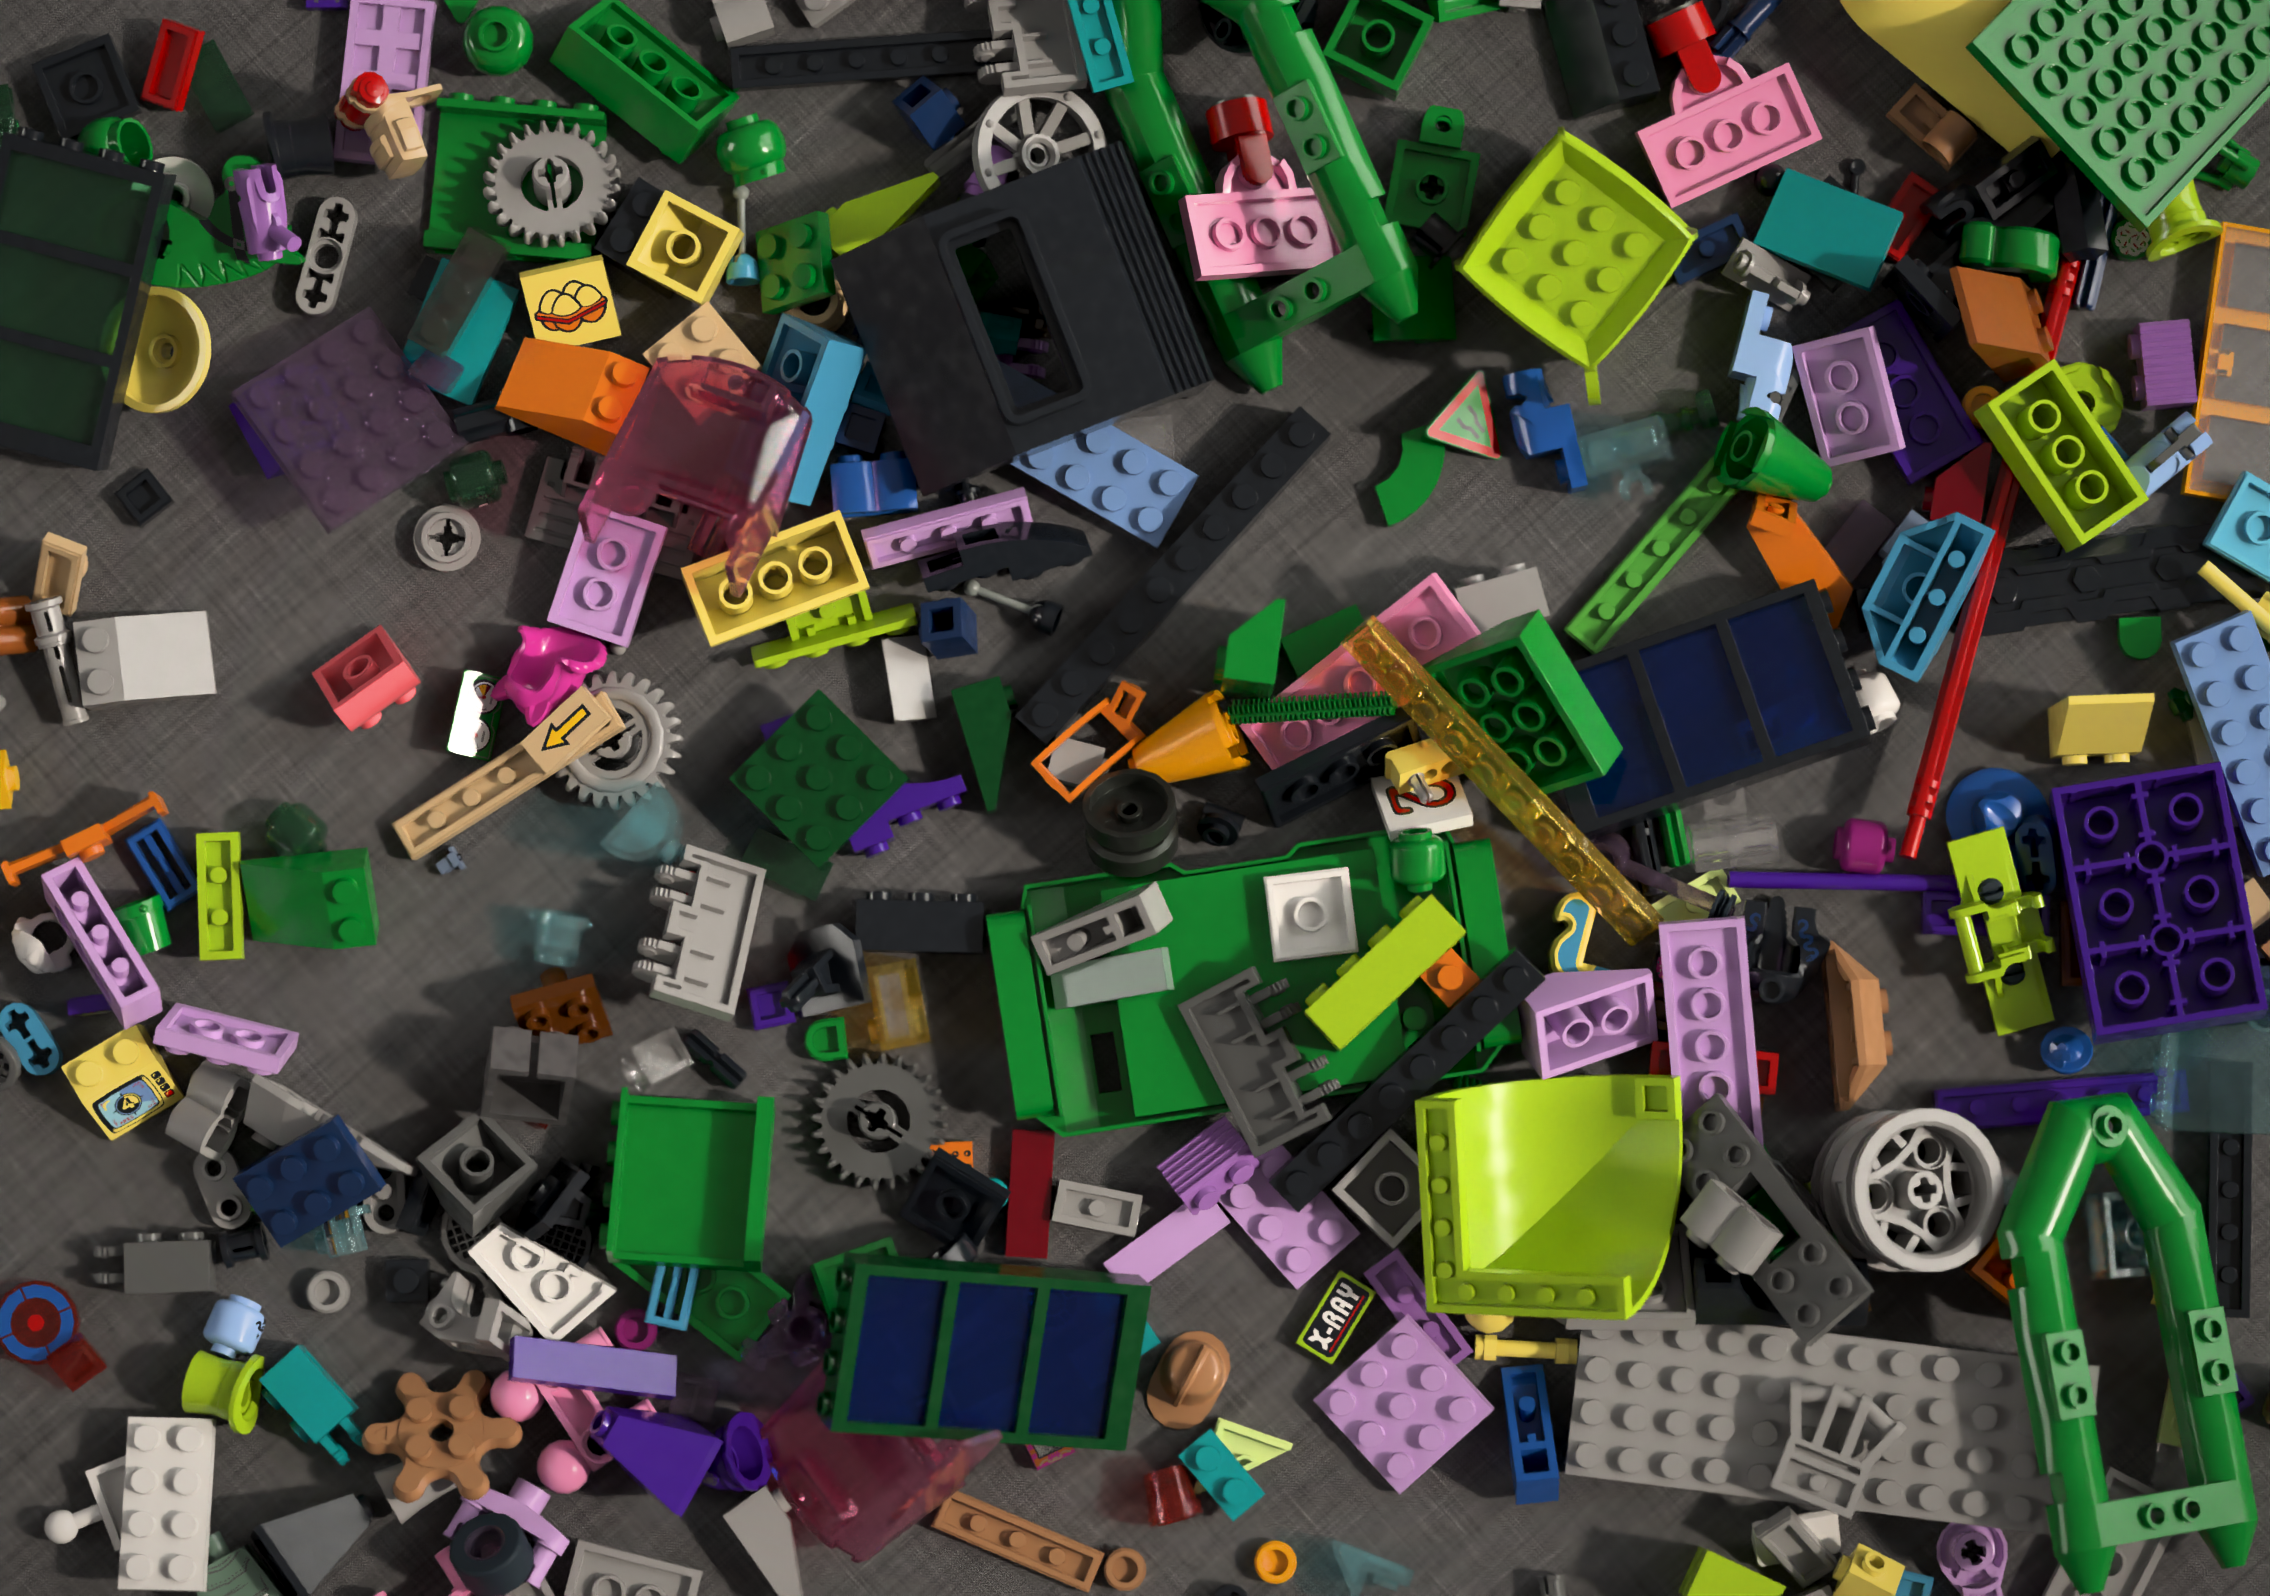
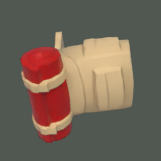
M364 72L353 79L349 88L346 89L345 95L341 97L335 106V118L340 120L342 126L350 131L365 129L372 141L369 148L371 157L374 159L379 170H384L389 180L414 175L423 166L428 156L411 108L435 102L443 88L441 84H435L407 92L389 94L388 85L382 76L375 72Z

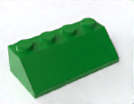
M602 0L571 23L549 60L565 76L584 88L599 103L609 108L633 130L639 132L658 147L664 155L670 157L678 164L682 163L702 146L740 98L737 93L620 0Z
M1275 599L1233 631L1228 637L1227 646H1218L1213 683L1221 684L1220 692L1223 695L1248 699L1255 698L1256 700L1258 698L1261 700L1265 698L1266 701H1268V698H1271L1276 679L1286 599Z

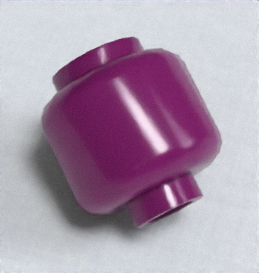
M1849 818L1845 821L1843 827H1836L1832 859L1838 860L1839 866L1843 871L1876 875L1883 870L1885 862L1893 863L1896 838L1888 836L1887 825L1882 821Z

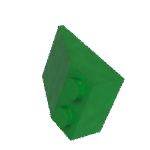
M368 847L242 860L240 862L253 941L324 949H344L377 944L380 922Z

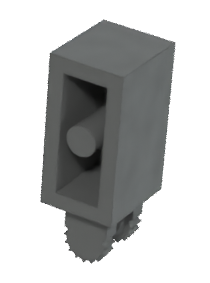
M179 1232L178 1241L162 1242L161 1233L135 1234L134 1243H123V1246L93 1247V1257H98L99 1259L124 1256V1273H114L113 1271L99 1272L94 1274V1284L124 1283V1294L217 1291L216 1240H204V1232Z

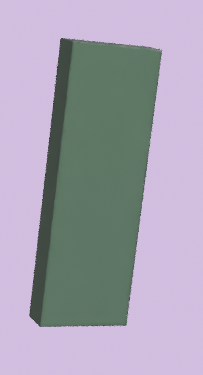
M1168 947L1089 960L1050 975L1055 1010L1174 990Z

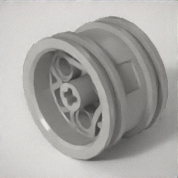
M1921 1108L1905 1109L1902 1111H1873L1856 1116L1841 1125L1824 1143L1815 1161L1811 1178V1195L1819 1206L1821 1216L1829 1225L1827 1228L1828 1232L1849 1259H1867L1868 1270L1875 1272H1942L1961 1266L1972 1259L1990 1241L2000 1222L2004 1204V1178L1999 1159L1989 1140L1974 1124L1958 1114L1941 1109ZM1920 1142L1924 1144L1926 1150L1923 1161L1920 1160L1917 1154V1147ZM1884 1147L1886 1150L1877 1159L1880 1150ZM1869 1188L1872 1191L1873 1197L1871 1204L1869 1200ZM1932 1215L1935 1220L1936 1226L1931 1233H1929V1230L1927 1228L1928 1218ZM1888 1229L1897 1234L1893 1242L1887 1236Z

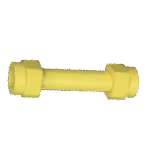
M1475 1334L1474 1360L1496 1361V1356L1554 1359L1555 1364H1577V1339L1555 1338V1342L1497 1339V1335Z

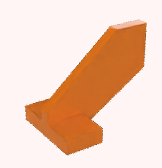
M1757 493L1746 527L1782 590L1815 579L1818 590L1827 589L1834 612L1827 615L1832 629L1837 628L1853 591V585L1797 513L1798 503L1778 496ZM1805 598L1789 603L1799 622L1815 627Z

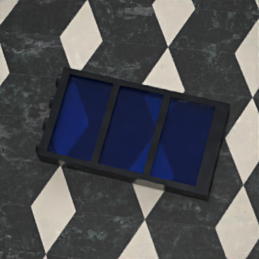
M1811 579L1571 662L1623 747V750L1605 776L1563 789L1581 843L1871 744L1870 731L1875 730L1876 725L1869 706L1861 707L1856 692L1862 690V686L1855 667L1846 668L1841 653L1848 651L1841 628L1832 629L1827 614L1834 612L1826 588L1818 590L1815 579Z

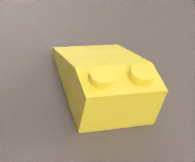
M2154 693L2068 696L2049 707L2050 759L2062 758L2063 766L2088 764L2087 757H2104V764L2130 763V756L2142 752L2155 702Z

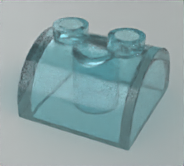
M656 781L600 842V845L616 859L627 865L646 867L663 861L668 866H671L681 856L684 848L680 843L683 835L684 821L679 804Z
M2120 1192L2084 1195L2085 1209L2083 1217L2087 1225L2089 1241L2087 1260L2091 1267L2092 1280L2150 1276L2143 1232Z

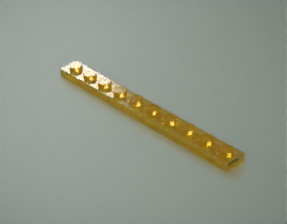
M1374 615L1370 616L1345 636L1340 644L1631 947L1659 929V922H1663L1665 919Z

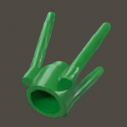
M2231 138L2218 152L2222 157L2216 170L2222 173L2221 176L2200 171L2194 177L2195 179L2216 184L2228 192L2233 185L2242 190L2248 186L2256 174L2261 161L2251 156L2249 150L2240 146Z

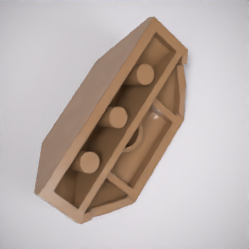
M1830 941L1831 945L1821 964L1834 1105L1835 1112L1850 1110L1887 1065L1886 1056H1892L1893 1044L1890 1030L1884 1031L1882 1014H1887L1889 1011L1886 988L1880 989L1877 977L1835 942Z

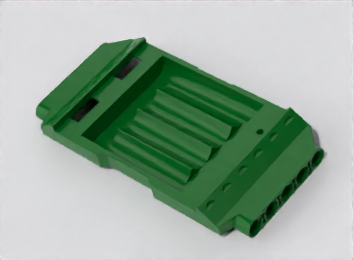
M1386 830L1297 843L1286 856L1185 871L1173 863H1168L1157 872L1141 877H1119L1106 872L1024 885L1020 910L986 915L1017 1121L1037 1118L1062 1138L1231 1112L1177 1005L1253 966L1256 967L1263 982L1247 990L1249 996L1284 978L1287 979L1290 985L1282 994L1275 997L1272 996L1258 1003L1265 1018L1278 1012L1281 1007L1289 1003L1298 1002L1302 1009L1299 1013L1266 1029L1268 1034L1286 1026L1302 1059L1286 1066L1287 1071L1290 1072L1324 1054L1329 1062L1323 1069L1315 1073H1309L1296 1080L1303 1094L1318 1088L1319 1084L1329 1079L1334 1080L1336 1078L1341 1087L1320 1098L1361 1092L1449 1008L1445 1006L1421 978H1418L1348 1045L1338 1052L1304 1015V1012L1309 1008L1305 1003V999L1323 983L1328 988L1334 985L1340 979L1336 973L1337 970L1355 953L1274 962L1263 877L1348 867L1359 951L1356 952V955L1360 959L1372 949L1367 943L1381 928L1387 924L1393 930L1403 920L1399 916L1400 911L1417 895L1425 900L1432 894L1466 931L1464 937L1452 949L1481 979L1509 952L1490 838L1455 843L1449 831L1434 834L1439 836L1444 842L1446 874L1441 880L1432 883L1433 889L1426 892H1408L1407 885L1396 883L1392 879L1389 859V845L1391 842ZM1156 881L1173 920L1157 934L1101 956L1106 958L1168 947L1174 990L1055 1010L1051 977L1047 975L1030 937L1114 897ZM1518 1007L1507 1015L1440 1080L1484 1073L1503 1046L1522 1043ZM1113 1032L1122 1090L1099 1094L1090 1035Z

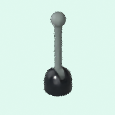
M971 579L964 584V592L969 596L978 594L1027 613L1031 625L1043 634L1053 636L1058 627L1064 608L1062 604L1050 600H1041L1036 602L1035 605L1029 606L980 587L976 580Z

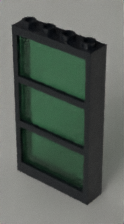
M19 126L18 133H3L0 146V446L93 471L108 470L177 175L164 172L165 164L140 158L139 165L123 161L125 153L100 147L98 154L83 150L84 142L60 137L57 144L43 140L45 132Z

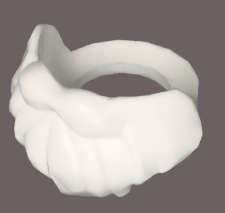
M51 912L39 914L33 919L19 917L11 933L12 943L14 944L18 960L36 974L50 972L54 974L72 966L70 953L74 946L68 936L64 946L48 954L42 942L32 936L36 927L43 922L51 921L61 925L55 914Z

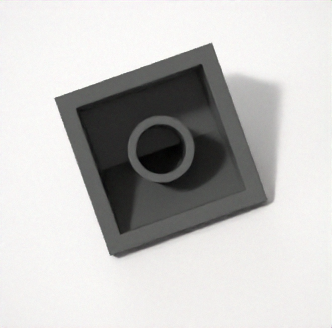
M481 1108L416 1157L418 1166L444 1210L472 1238L524 1198L537 1183L538 1164L492 1118L481 1117Z

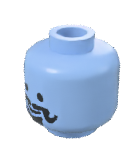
M230 1294L229 1299L217 1300L203 1330L205 1339L213 1344L210 1351L222 1358L233 1361L237 1354L243 1356L252 1354L266 1325V1319L260 1313L261 1306L254 1301L235 1294Z

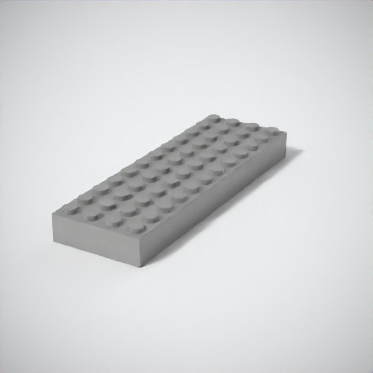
M1695 1325V1330H1581L1565 1474L1814 1505L1770 1487L1790 1435L1789 1383L1790 1381H1801V1385L1828 1386L1838 1383L1845 1386L1844 1391L1859 1397H1862V1394L1873 1397V1402L1895 1423L1900 1421L1907 1427L1904 1433L1871 1467L1857 1503L1856 1511L2051 1535L2045 1506L2054 1504L2049 1474L2040 1475L2019 1356L1831 1333L1823 1335L1812 1346H1805L1793 1329L1766 1325ZM2088 1365L2096 1404L2100 1366ZM1801 1403V1439L1812 1442L1826 1403ZM1837 1407L1824 1440L1823 1448L1840 1454L1855 1413ZM1865 1419L1851 1455V1459L1859 1462L1884 1437L1867 1419Z

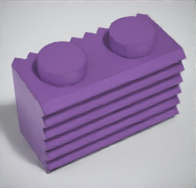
M2189 319L2138 323L2133 328V334L2127 336L2128 356L2130 360L2136 359L2137 376H2132L2131 378L2132 397L2134 401H2140L2141 411L2187 408L2197 402L2198 396Z
M1223 1115L1156 1167L1192 1215H1198L1200 1210H1207L1213 1207L1219 1201L1220 1195L1225 1194L1228 1189H1232L1234 1184H1242L1249 1180L1254 1173V1169H1259L1261 1163L1257 1157L1254 1158L1247 1143L1225 1115Z

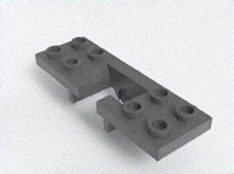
M1716 1093L1682 1123L1683 1156L1681 1184L1693 1200L1696 1199L1710 1179L1723 1182L1745 1201H1748L1762 1187L1799 1235L1771 1259L1767 1256L1752 1277L1805 1346H1812L1871 1295L1874 1290L1828 1232L1827 1228L1829 1225L1821 1216L1819 1206L1810 1192L1791 1176L1779 1161L1773 1160L1726 1098L1722 1094Z

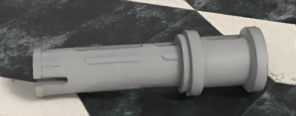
M58 595L27 603L24 607L26 612L31 613L37 635L34 639L35 646H38V650L43 649L52 686L63 718V726H68L89 720V715L82 704L79 680L68 646V642L72 641V632L65 627L60 609V604L63 600L62 596ZM44 612L49 614L52 625L51 630L48 628ZM55 646L58 647L60 657H56ZM59 666L64 668L72 697L71 700L67 697Z

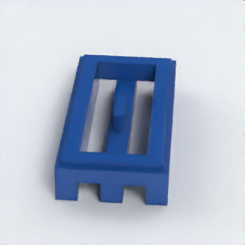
M161 818L124 839V842L156 894L160 893L167 912L175 910L177 906L188 902L193 896L198 894L197 875ZM158 831L191 884L190 888H184L152 836L153 832ZM144 839L177 892V896L171 899L137 842Z

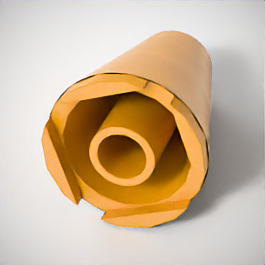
M1218 689L1204 694L1133 747V757L1128 759V765L1130 769H1142L1159 775L1167 783L1242 770V768L1250 765V761L1241 757L1249 753L1239 724L1233 725L1231 723L1228 711L1223 712L1218 702L1225 700V698Z

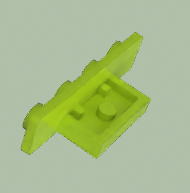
M862 591L787 619L786 622L790 636L752 646L751 654L755 668L775 669L784 666L790 659L805 655L807 658H815L826 654L833 647L844 644L848 647H855L868 642L870 637L884 633L890 636L905 633L910 629V626L918 624L913 603L872 613L866 591Z

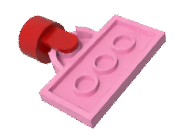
M1691 0L1647 21L1648 25L1645 26V29L1658 58L1661 59L1676 52L1682 68L1671 83L1669 102L1672 116L1635 133L1665 202L1670 209L1823 139L1789 62L1750 79L1743 66L1730 57L1712 54L1706 38L1717 32L1702 0L1699 2L1698 0Z
M1244 94L1228 97L1212 104L1205 113L1212 148L1217 152H1226L1229 163L1220 170L1215 183V194L1186 195L1178 201L1195 281L1302 274L1341 253L1312 187L1297 188L1293 171L1283 158L1279 161L1270 154L1268 142L1274 137L1267 100L1259 95Z

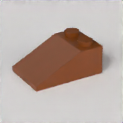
M1960 266L1949 269L1969 346L2004 383L2028 375L2050 361L2048 352L2054 350V346L2047 327H2041L2038 314L2043 312V305L2035 288L2030 290L2019 277Z

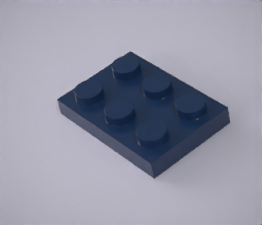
M339 1114L244 1168L233 1177L234 1182L280 1248L379 1192L386 1185V1182Z

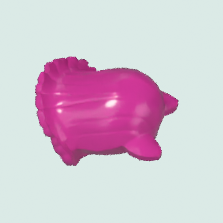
M518 626L517 632L523 638L522 644L512 656L507 675L497 682L490 696L496 701L511 699L518 710L525 714L528 725L533 728L540 725L582 686L586 674L604 666L608 653L605 645L600 640L591 635L562 626L542 627L541 629L534 626Z

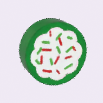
M2127 219L2119 222L2111 233L2110 249L2118 259L2125 262H2135L2145 256L2146 249L2151 244L2148 228L2139 233Z

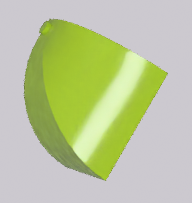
M1611 1074L1558 1076L1545 1080L1531 1078L1458 1088L1415 1100L1427 1312L1626 1321L1635 1315L1650 1296L1660 1276L1675 1226L1683 1156L1680 1075Z

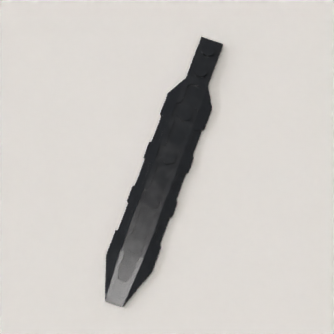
M2213 523L2178 528L2177 525L2150 528L2145 533L2104 539H2095L2093 537L2085 544L2067 553L2061 544L2013 551L2012 548H2006L2001 558L1981 637L2024 631L2025 627L2073 620L2078 624L2106 620L2109 615L2152 609L2164 612L2189 608L2190 604L2224 600L2226 598L2197 573L2208 560L2252 599L2262 598L2266 591L2270 592V584L2202 545ZM1871 588L1858 589L1853 592L1860 633L1869 632L1862 606ZM1962 606L1960 607L1952 623V626L1957 627Z

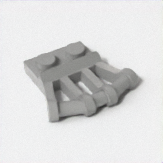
M1790 1381V1435L1770 1487L1852 1519L1871 1467L1904 1433L1907 1427L1900 1421L1895 1423L1873 1402V1397L1862 1394V1397L1844 1391L1845 1386L1834 1383L1833 1386L1801 1385V1381ZM1801 1403H1826L1812 1442L1801 1439ZM1837 1407L1855 1413L1840 1454L1822 1447ZM1865 1419H1867L1884 1437L1859 1462L1851 1459V1455Z

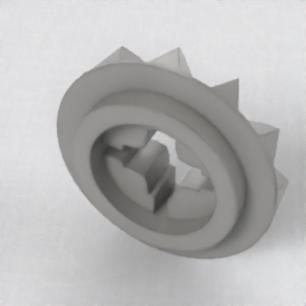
M440 505L428 510L417 522L413 536L414 547L420 559L430 568L446 573L464 569L467 564L477 557V552L482 542L479 525L475 518L465 509L455 505ZM448 521H450L452 533L460 538H464L465 541L452 543L451 550H448V556H446L443 544L436 542L435 539H430V537L443 535Z

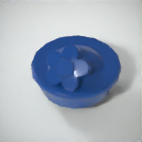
M2062 1026L2051 1030L2045 1035L2041 1042L2040 1054L2043 1062L2050 1069L2059 1074L2070 1075L2079 1072L2089 1064L2093 1057V1045L2090 1038L2082 1030L2075 1027Z

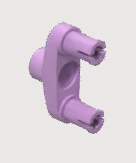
M519 1477L508 1495L489 1489L485 1496L477 1500H468L461 1496L460 1500L463 1502L449 1526L443 1532V1535L453 1540L455 1533L467 1521L478 1515L494 1512L510 1516L518 1522L522 1531L534 1537L532 1539L535 1542L532 1548L534 1564L529 1576L524 1581L529 1582L530 1585L538 1589L557 1555L561 1557L570 1543L562 1533L540 1516L551 1496Z

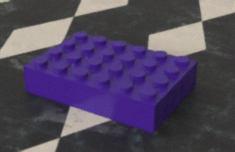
M2221 762L2051 788L2049 805L2052 822L2057 830L2062 876L2093 1044L2099 1045L2264 1019L2268 1011V1005Z

